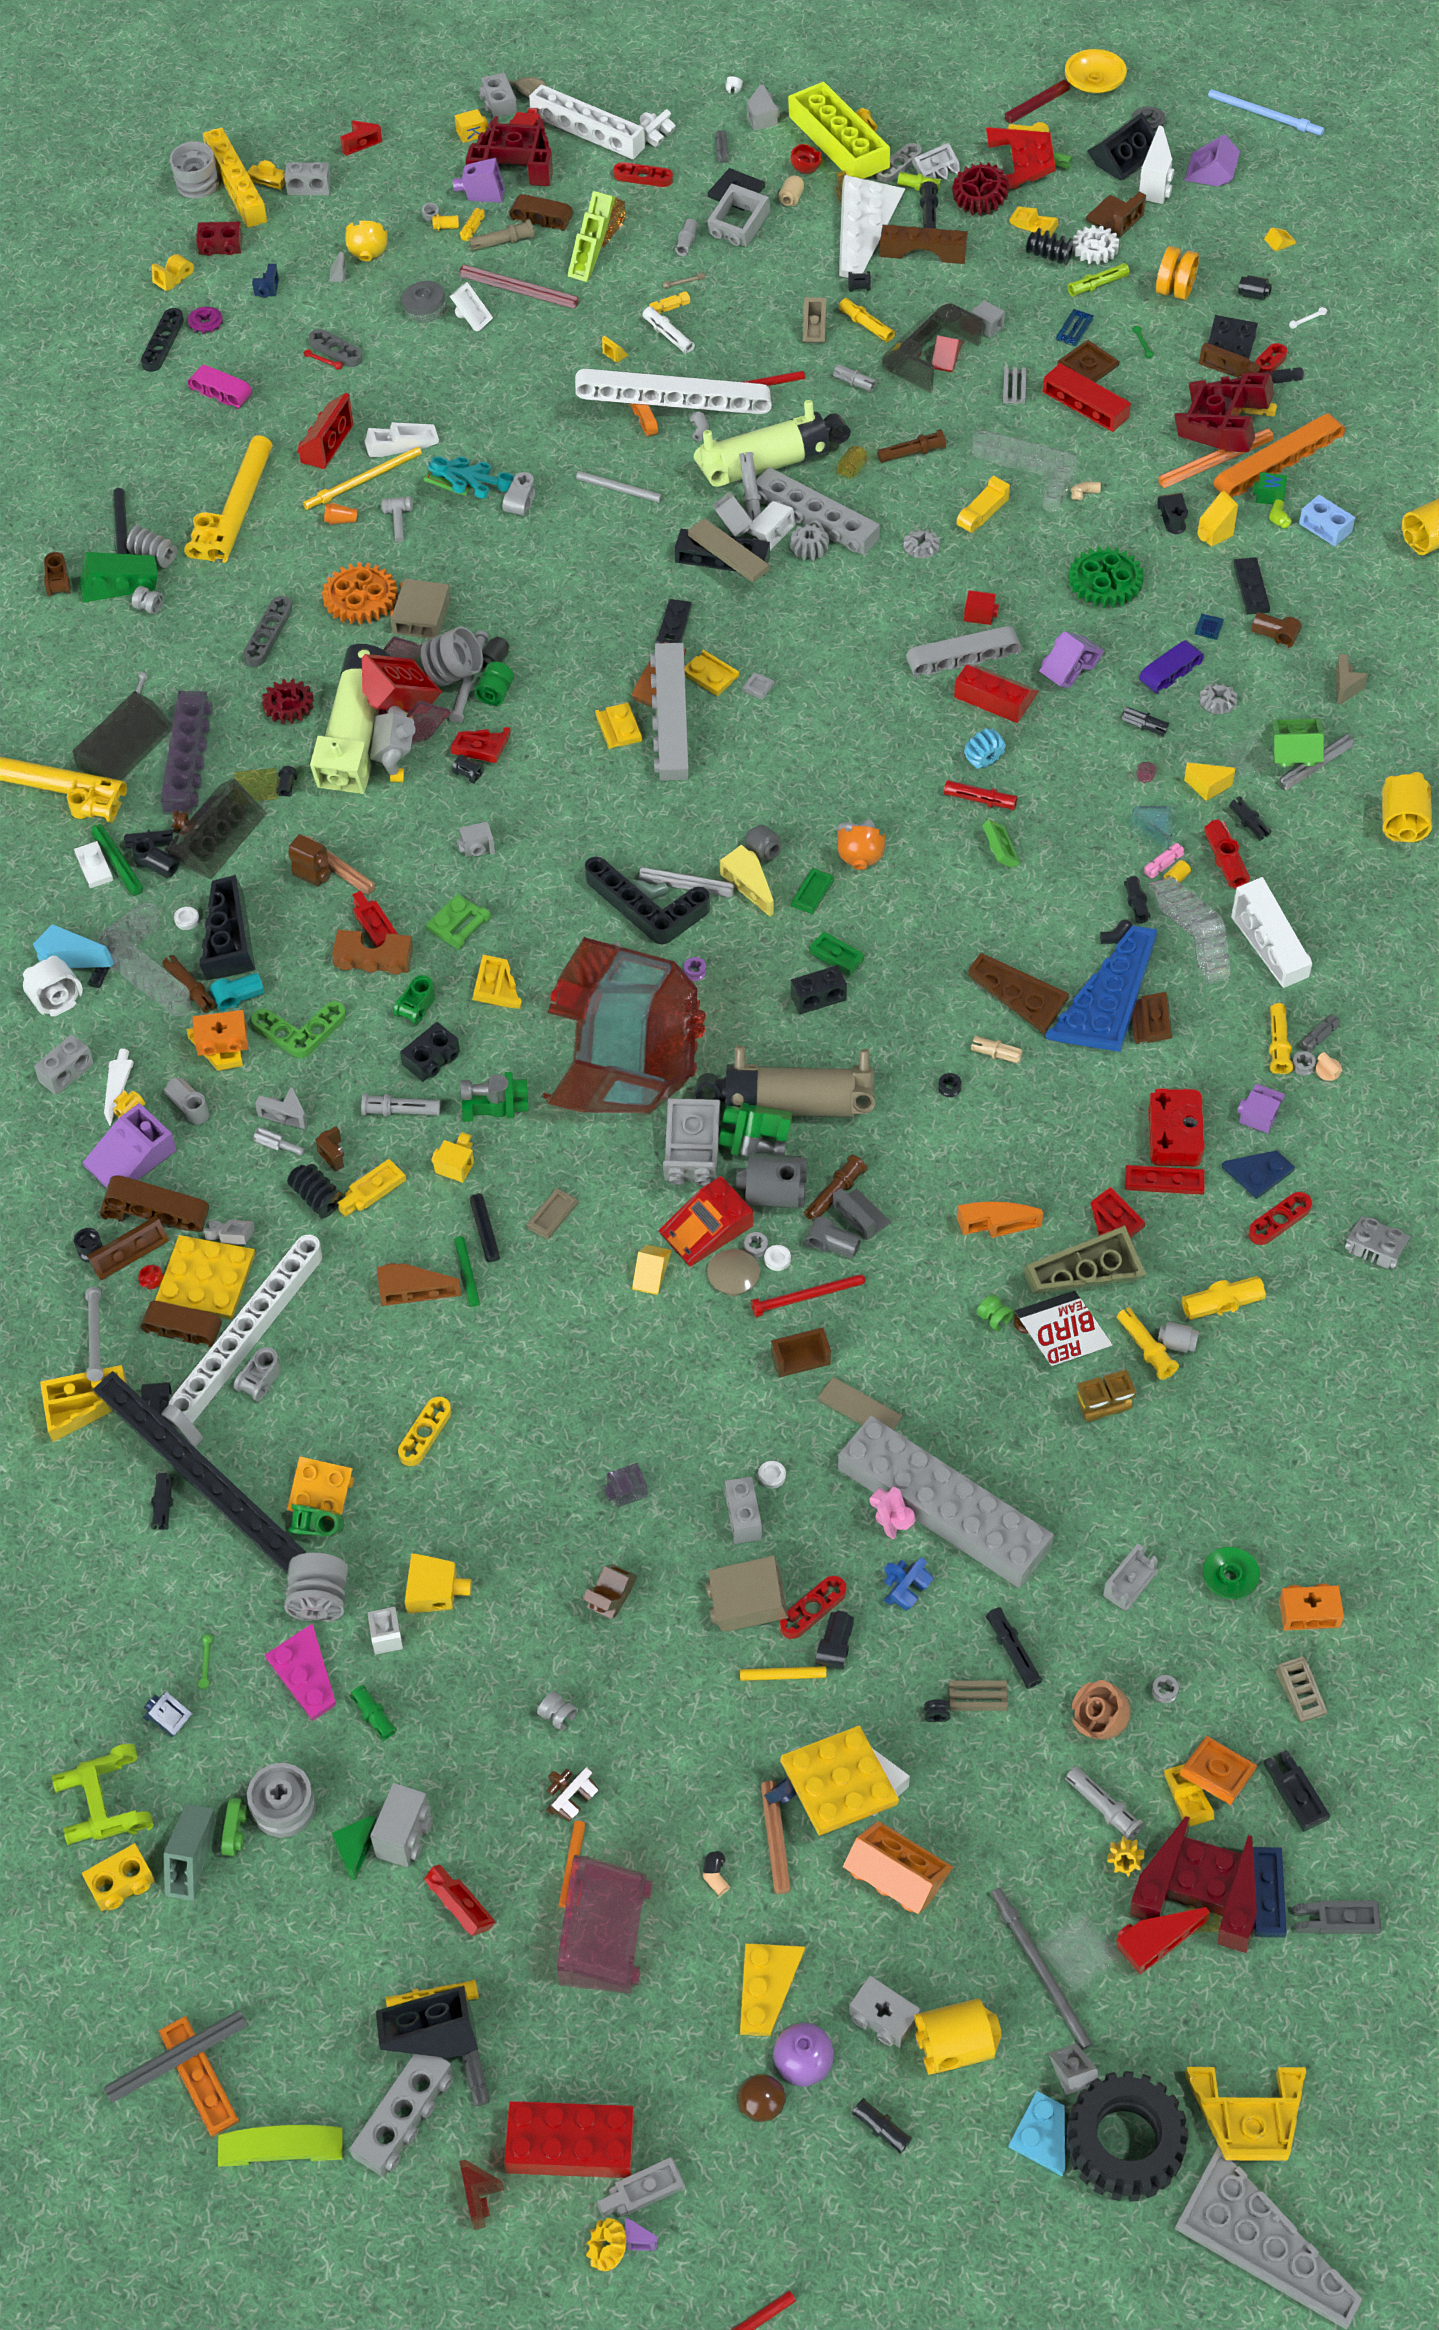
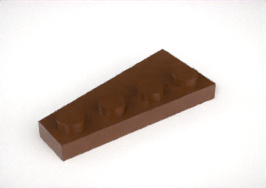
M983 953L978 955L968 970L970 978L1043 1034H1046L1069 1000V993Z

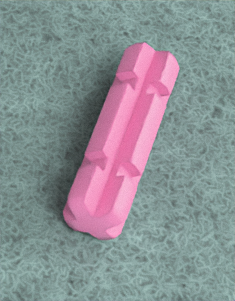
M1174 843L1169 847V850H1165L1153 862L1144 867V874L1151 879L1159 874L1158 871L1162 872L1175 862V858L1179 859L1184 854V848L1178 843Z

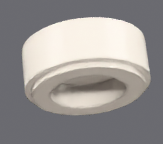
M192 907L178 909L174 914L175 924L182 930L193 929L199 923L197 910Z
M773 1245L766 1250L764 1261L769 1269L781 1271L790 1265L791 1254L786 1247Z
M767 1461L759 1468V1481L767 1488H778L785 1482L786 1470L777 1461Z

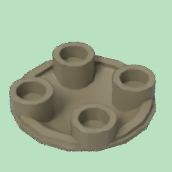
M739 1249L723 1250L712 1258L708 1265L707 1276L714 1288L729 1296L736 1297L754 1287L760 1277V1268L757 1260L750 1253Z

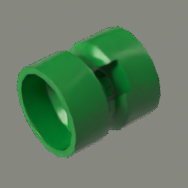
M500 662L488 663L475 689L477 699L481 703L497 707L502 705L507 691L514 680L512 669Z

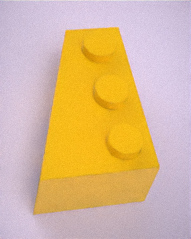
M122 1365L103 1369V1378L99 1381L89 1380L87 1372L40 1382L47 1429L52 1442L112 1412L94 1394L92 1389L112 1371L127 1384V1378Z

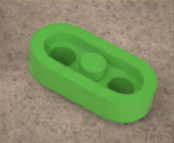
M230 1798L228 1802L222 1836L223 1856H236L237 1850L242 1851L244 1833H240L242 1823H246L248 1820L249 1806L244 1805L242 1798Z

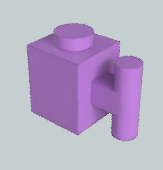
M1256 1083L1248 1098L1241 1100L1237 1113L1241 1114L1239 1123L1269 1134L1285 1094Z

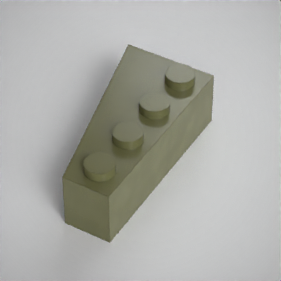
M1125 1226L1030 1263L1022 1270L1032 1294L1141 1280L1146 1275Z

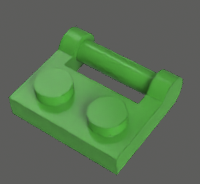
M456 894L425 926L426 930L459 950L465 944L464 941L483 922L486 923L491 918V914L486 908H480L459 894ZM471 915L475 916L458 934H453Z

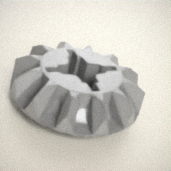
M918 528L916 532L910 530L909 535L904 537L903 546L905 551L913 557L928 558L938 552L940 539L937 538L936 533H930L929 529L921 531ZM925 539V542L918 546V542H921V540Z
M1214 682L1212 686H1205L1204 690L1200 692L1199 700L1205 710L1214 714H1225L1236 707L1238 693L1233 691V687H1226L1225 683L1217 685Z

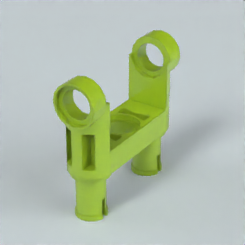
M118 1745L111 1749L110 1754L80 1762L75 1769L51 1775L56 1793L82 1785L87 1797L91 1815L89 1820L63 1827L68 1846L90 1838L99 1841L126 1832L135 1835L139 1830L145 1828L151 1830L154 1827L152 1815L147 1811L136 1813V1810L108 1818L106 1806H104L102 1799L104 1796L99 1775L122 1769L121 1766L135 1762L138 1759L135 1745Z

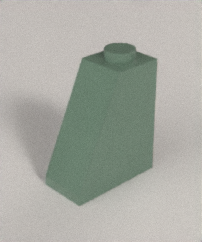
M185 1804L164 1851L165 1896L194 1901L214 1832L213 1808Z

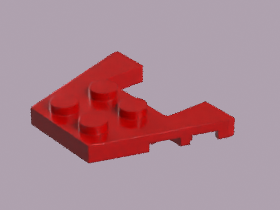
M986 128L989 148L1003 145L1011 146L1014 173L1006 175L1008 177L1009 189L1019 188L1018 185L1028 180L1033 182L1056 171L1050 132Z

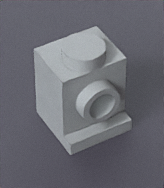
M488 821L459 828L460 838L456 840L460 853L464 852L465 856H480L487 851L490 852V855L495 854L494 839Z

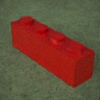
M1061 363L1044 376L1043 393L1112 432L1129 418L1131 407L1129 401Z

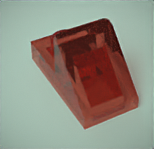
M466 2159L460 2160L459 2163L473 2229L485 2228L484 2218L489 2217L490 2212L487 2198H480V2196L504 2191L503 2182Z

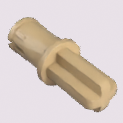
M975 1035L973 1042L982 1044V1046L971 1045V1051L992 1056L994 1060L1000 1058L1019 1063L1023 1054L1021 1048L1003 1044L1001 1040L993 1041Z

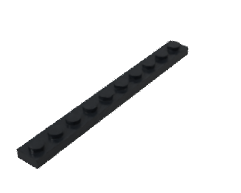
M114 1371L92 1389L98 1398L282 1571L288 1574L291 1559L306 1553L300 1545Z

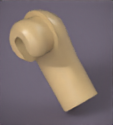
M1081 482L1072 486L1070 490L1072 492V500H1082L1083 493H1100L1101 483Z

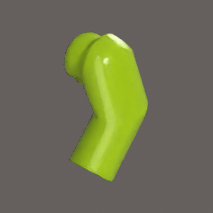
M1275 500L1269 519L1277 526L1286 529L1290 526L1292 520L1283 511L1284 502L1282 500Z

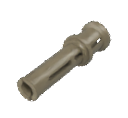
M527 219L526 222L521 224H509L503 230L469 238L470 247L474 252L509 241L517 243L518 240L530 237L533 239L534 230L530 219Z

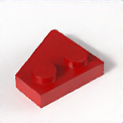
M1111 1187L1090 1202L1099 1236L1125 1226L1131 1238L1145 1227V1221Z

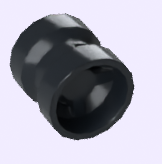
M93 1228L81 1229L74 1236L73 1241L78 1256L84 1262H89L87 1255L103 1247L99 1233Z

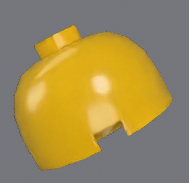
M364 220L360 221L359 225L353 226V223H350L346 227L345 242L352 255L367 262L383 254L388 240L387 229L383 230V225Z

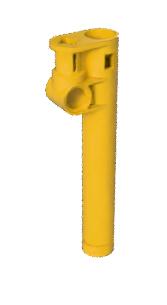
M256 435L251 439L221 515L199 513L194 517L191 542L187 543L184 547V552L189 558L214 562L218 558L223 559L222 563L228 561L272 450V443L268 438ZM219 550L222 551L224 555H219Z
M0 757V781L67 794L71 815L77 819L98 816L106 818L107 822L113 823L122 804L118 799L120 795L125 796L127 792L125 781Z

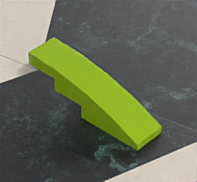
M593 191L589 210L584 214L580 234L577 233L568 277L585 282L589 280L605 237L615 196Z

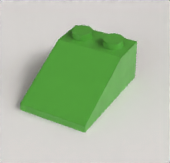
M1320 718L1272 719L1274 763H1279V766L1289 767L1293 766L1294 763L1316 766L1318 762H1324V732Z

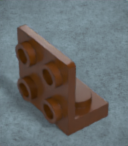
M1139 191L1127 203L1112 195H1108L1086 216V221L1097 227L1103 226V230L1110 228L1111 234L1116 233L1117 237L1120 238L1144 216L1146 194Z

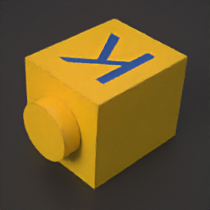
M478 109L454 115L456 132L463 143L478 139L480 133H485L486 129H488L486 117H482Z

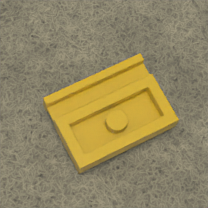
M702 650L700 656H696L684 667L687 678L716 696H719L739 677V671L705 650Z
M628 702L607 707L606 710L600 712L595 710L598 723L609 749L642 741L641 733Z

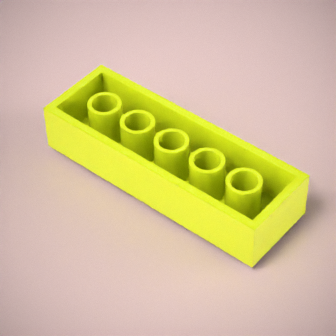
M824 81L788 96L789 117L847 176L865 179L890 168V147Z

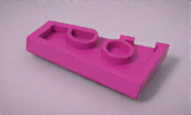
M310 1624L265 1654L266 1660L312 1721L336 1706L313 1624Z

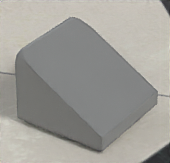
M343 252L338 254L330 267V282L345 281L346 262Z

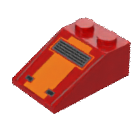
M720 1176L701 1188L659 1229V1233L691 1267L752 1228L753 1210L727 1181Z

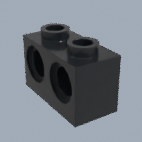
M836 965L791 979V998L799 1015L846 1001L847 983L839 966Z
M436 1022L400 1051L402 1065L424 1082L429 1077H435L444 1064L453 1062L458 1057L460 1052L459 1041L455 1035L439 1022Z

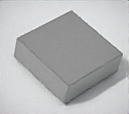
M754 672L742 687V692L763 700L773 688L774 681Z

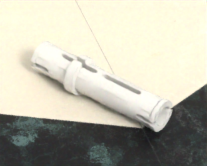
M647 307L644 310L642 317L654 326V330L657 333L661 332L684 354L694 349L695 344L669 323V319L666 316H661L653 307Z

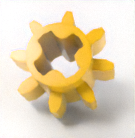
M123 1090L113 1100L116 1104L113 1111L119 1118L138 1103L144 1106L145 1102L135 1091H130L127 1094Z
M1122 1836L1121 1841L1117 1844L1115 1842L1110 1843L1111 1853L1107 1856V1862L1114 1863L1115 1873L1120 1871L1130 1876V1872L1134 1869L1141 1870L1142 1862L1140 1860L1144 1858L1145 1851L1142 1849L1138 1850L1137 1839L1131 1841Z

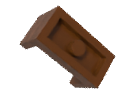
M823 1327L771 1340V1357L778 1378L831 1364V1349Z

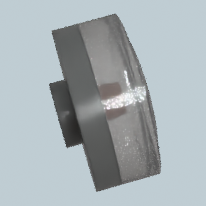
M434 281L416 282L407 287L401 297L406 316L417 323L434 321L440 318L447 309L444 290L440 284Z

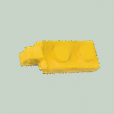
M390 1159L386 1160L349 1186V1190L345 1193V1198L338 1202L339 1211L346 1217L356 1209L359 1211L364 1210V1208L366 1209L405 1182L406 1175Z

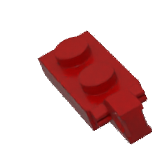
M361 891L352 894L353 903L356 906L353 908L355 918L375 948L380 947L385 942L386 934L398 935L376 900L367 901Z
M440 1864L431 1868L424 1880L431 1891L437 1894L444 1906L453 1913L462 1927L471 1936L486 1932L493 1927L495 1920L460 1879L453 1880Z

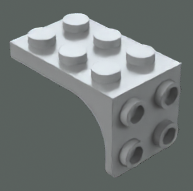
M668 1098L665 1161H663L665 1181H669V1183L674 1185H682L685 1181H691L697 1185L706 1186L717 1179L720 1100Z

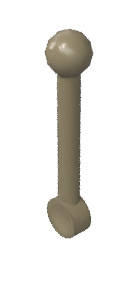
M698 273L697 276L672 282L665 281L663 282V288L669 289L671 286L695 280H704L705 274Z

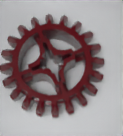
M980 162L979 165L975 166L972 163L971 168L964 166V172H958L957 177L954 178L952 187L953 199L957 206L963 209L964 213L970 210L972 216L976 212L980 216L983 212L990 214V210L997 211L998 206H1003L1004 200H1007L1009 193L1008 177L1003 169H999L997 164L991 166L990 162L986 165Z

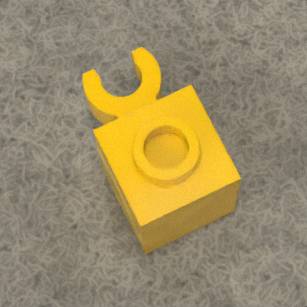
M462 1132L456 1144L446 1140L443 1141L441 1147L437 1148L432 1156L435 1173L462 1183L464 1182L474 1164L473 1150H471L473 1144L469 1142L472 1137L471 1135Z

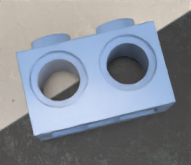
M1318 495L1302 508L1299 524L1333 546H1336L1352 533L1355 517L1321 495Z

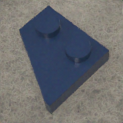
M1277 1150L1227 1160L1222 1163V1168L1256 1199L1260 1198L1295 1170V1166Z

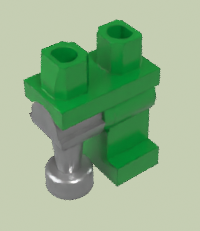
M505 1072V1077L494 1074L487 1083L472 1085L471 1080H461L463 1122H473V1116L492 1115L494 1117L507 1115V1118H514V1112H527V1079H513L512 1072Z
M743 1102L741 1107L726 1106L723 1122L736 1124V1130L721 1129L718 1144L731 1148V1154L734 1155L741 1154L747 1157L749 1153L756 1152L784 1155L793 1112L749 1105ZM762 1135L777 1137L776 1143L762 1140Z

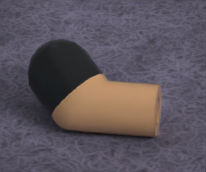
M712 1851L704 1858L703 1878L720 1897L730 1889L729 1884L720 1875L721 1867L725 1862V1856L720 1851Z

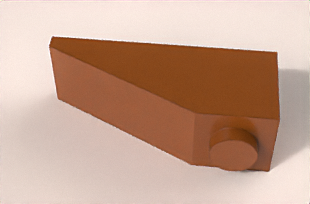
M389 1263L377 1267L382 1306L461 1296L458 1278L404 1263Z

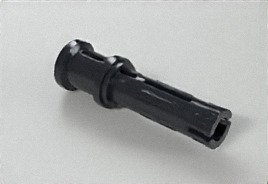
M932 181L922 183L919 188V192L922 195L920 206L923 209V228L933 229L936 228V208L939 202L936 197L938 186Z

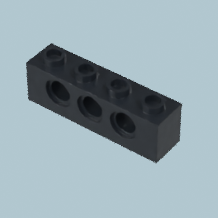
M680 529L675 545V563L737 572L689 537V529ZM730 536L768 564L770 559L769 541Z

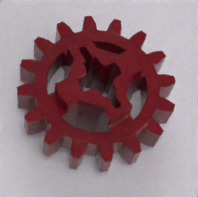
M293 678L288 683L285 679H282V684L273 682L274 688L267 687V693L262 695L263 710L266 712L267 717L272 716L273 722H276L278 719L281 720V724H284L286 720H289L291 724H294V719L303 721L302 715L309 716V709L314 708L313 692L310 691V687H304L303 681L296 684Z

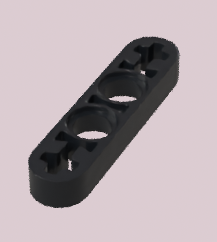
M170 308L163 313L141 357L142 366L145 371L154 372L162 367L184 322L183 313L180 309ZM165 331L171 332V334L162 335V333ZM157 346H164V348L160 350L154 349Z

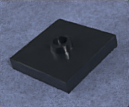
M729 168L708 191V197L720 202L731 184L760 193L765 188V182ZM732 205V207L737 208L739 210H745L743 208Z

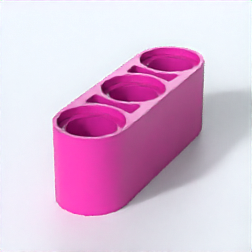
M201 365L188 379V386L191 390L200 391V394L210 398H217L219 402L226 405L236 406V409H239L252 395V389L245 381L207 365Z

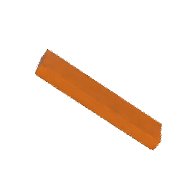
M186 2016L159 2030L167 2050L195 2035ZM204 2051L176 2066L211 2137L239 2123V2119Z

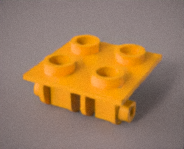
M299 1457L287 1510L294 1512L291 1508L292 1504H301L317 1507L318 1509L336 1511L342 1515L348 1487L352 1488L354 1483V1477H351L353 1468ZM327 1516L325 1518L334 1521L333 1518L330 1516Z

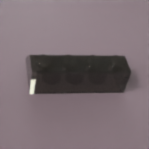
M134 691L72 750L76 767L90 775L121 781L175 727L151 699Z
M234 778L218 786L167 845L165 850L169 855L177 858L181 866L211 880L267 813Z

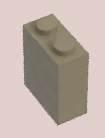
M404 579L391 618L393 634L429 639L440 635L451 601L449 584Z
M774 1555L709 1570L710 1581L706 1582V1589L709 1598L713 1599L714 1606L710 1607V1616L713 1624L717 1623L722 1632L788 1618L781 1568Z

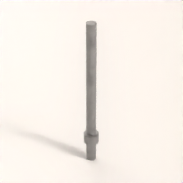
M1001 1887L996 1888L991 1892V1895L1002 1912L1000 1916L1003 1922L1012 1929L1081 2049L1085 2050L1091 2047L1093 2043L1021 1923L1020 1919L1022 1917L1015 1906H1011Z

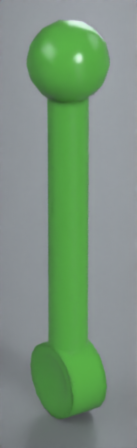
M205 1634L202 1637V1642L204 1643L202 1678L198 1681V1686L203 1690L207 1689L210 1685L207 1679L210 1644L213 1642V1637L210 1634Z

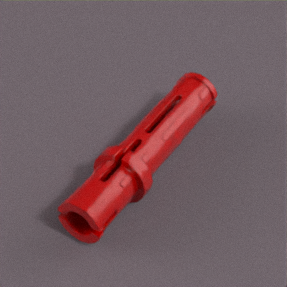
M950 780L946 781L944 787V795L987 804V807L991 808L997 806L1014 811L1017 805V795L997 792L995 788L988 790Z

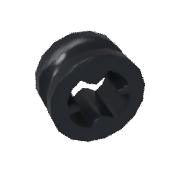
M954 1073L942 1075L939 1079V1092L945 1097H956L961 1092V1078ZM948 1082H953V1083H954V1086H952V1089L946 1088V1085H948Z
M941 1699L925 1702V1720L927 1722L948 1721L950 1719V1712H948L950 1709L949 1702Z

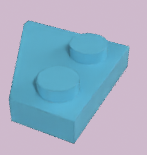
M1036 2091L1009 2144V2148L1060 2176H1063L1065 2172V2106Z

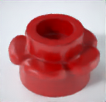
M154 1264L147 1265L139 1272V1284L147 1289H155L161 1284L164 1275L159 1266Z

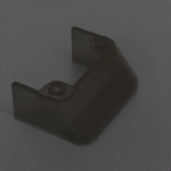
M954 304L942 305L922 317L884 353L881 365L892 374L931 393L934 382V365L919 358L922 354V348L943 328L979 346L981 344L983 319Z

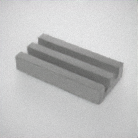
M1004 367L1003 403L1025 404L1026 368H1022V371H1017V367H1013V370H1009V367ZM1008 375H1013L1012 398H1008ZM1017 375L1021 376V399H1017Z

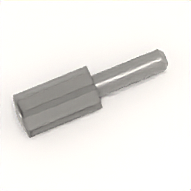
M258 1127L253 1137L255 1142L275 1150H279L281 1147L298 1155H303L305 1152L304 1148L284 1141L282 1135L262 1127Z

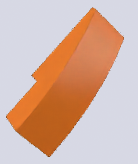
M975 1202L958 1205L957 1220L963 1235L989 1230L991 1238L1042 1227L1043 1211L1039 1208L1010 1202Z

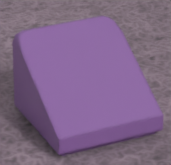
M626 2218V2249L656 2251L658 2247L657 2236L629 2218Z

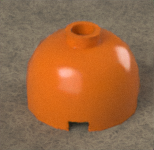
M852 826V831L845 832V828H842L838 831L837 849L840 858L857 870H864L868 866L874 865L884 854L886 834L883 833L881 836L879 835V829L868 826Z

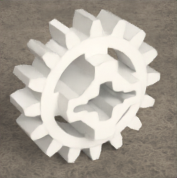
M1092 225L1091 229L1085 226L1083 231L1078 230L1077 235L1073 236L1075 256H1081V261L1087 259L1088 264H1091L1092 261L1100 264L1102 260L1107 263L1108 258L1114 259L1115 254H1118L1119 239L1116 238L1117 234H1111L1110 228L1103 230V226H1100L1099 229Z

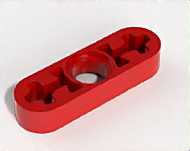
M626 162L617 163L613 168L614 178L618 181L657 187H668L673 183V172L668 168ZM640 174H647L648 176H646V177H640V176H638V175H640Z
M1304 1192L1291 1194L1251 1223L1248 1233L1249 1239L1257 1245H1265L1310 1213L1312 1207L1311 1197ZM1295 1202L1305 1203L1304 1208L1302 1206H1298L1294 1209L1292 1213L1291 1210L1294 1208ZM1275 1215H1283L1287 1218V1222L1283 1224L1277 1223L1273 1217ZM1265 1228H1267L1265 1235L1262 1233L1259 1235L1256 1234L1257 1229L1259 1231H1263Z
M838 1576L825 1578L787 1611L788 1618L780 1619L781 1633L789 1639H796L802 1636L845 1598V1581ZM828 1586L833 1588L839 1586L838 1594L832 1592L827 1596V1604L823 1597L829 1592ZM810 1602H816L821 1606V1610L818 1613L811 1614L806 1611L805 1606ZM798 1611H800L803 1618H801L798 1621V1629H795L794 1627L788 1629L787 1621L793 1623L796 1620H798L800 1617V1613Z

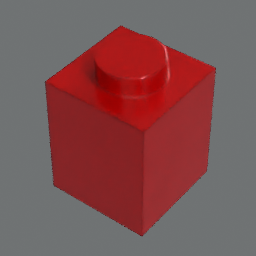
M968 590L964 622L991 625L993 617L997 618L999 612V604L995 603L996 594Z

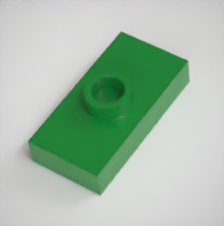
M825 931L809 947L810 954L832 967L838 965L841 972L848 976H851L864 961L863 953Z

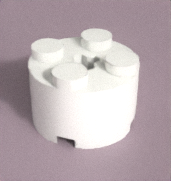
M51 956L33 967L27 968L23 973L24 992L43 1015L45 1013L57 1016L73 1008L77 1004L75 1000L78 995L80 997L82 995L80 981L69 966L57 956Z

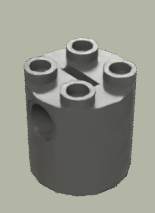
M749 1153L748 1167L738 1168L736 1187L737 1189H746V1203L750 1206L804 1208L807 1158H802V1156Z

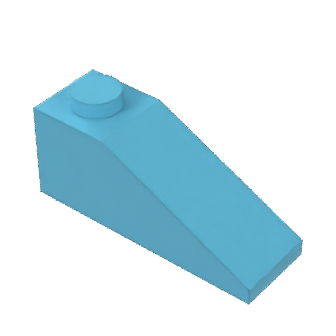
M53 924L33 943L40 962L51 956H57L69 968L111 967L114 964L106 946Z

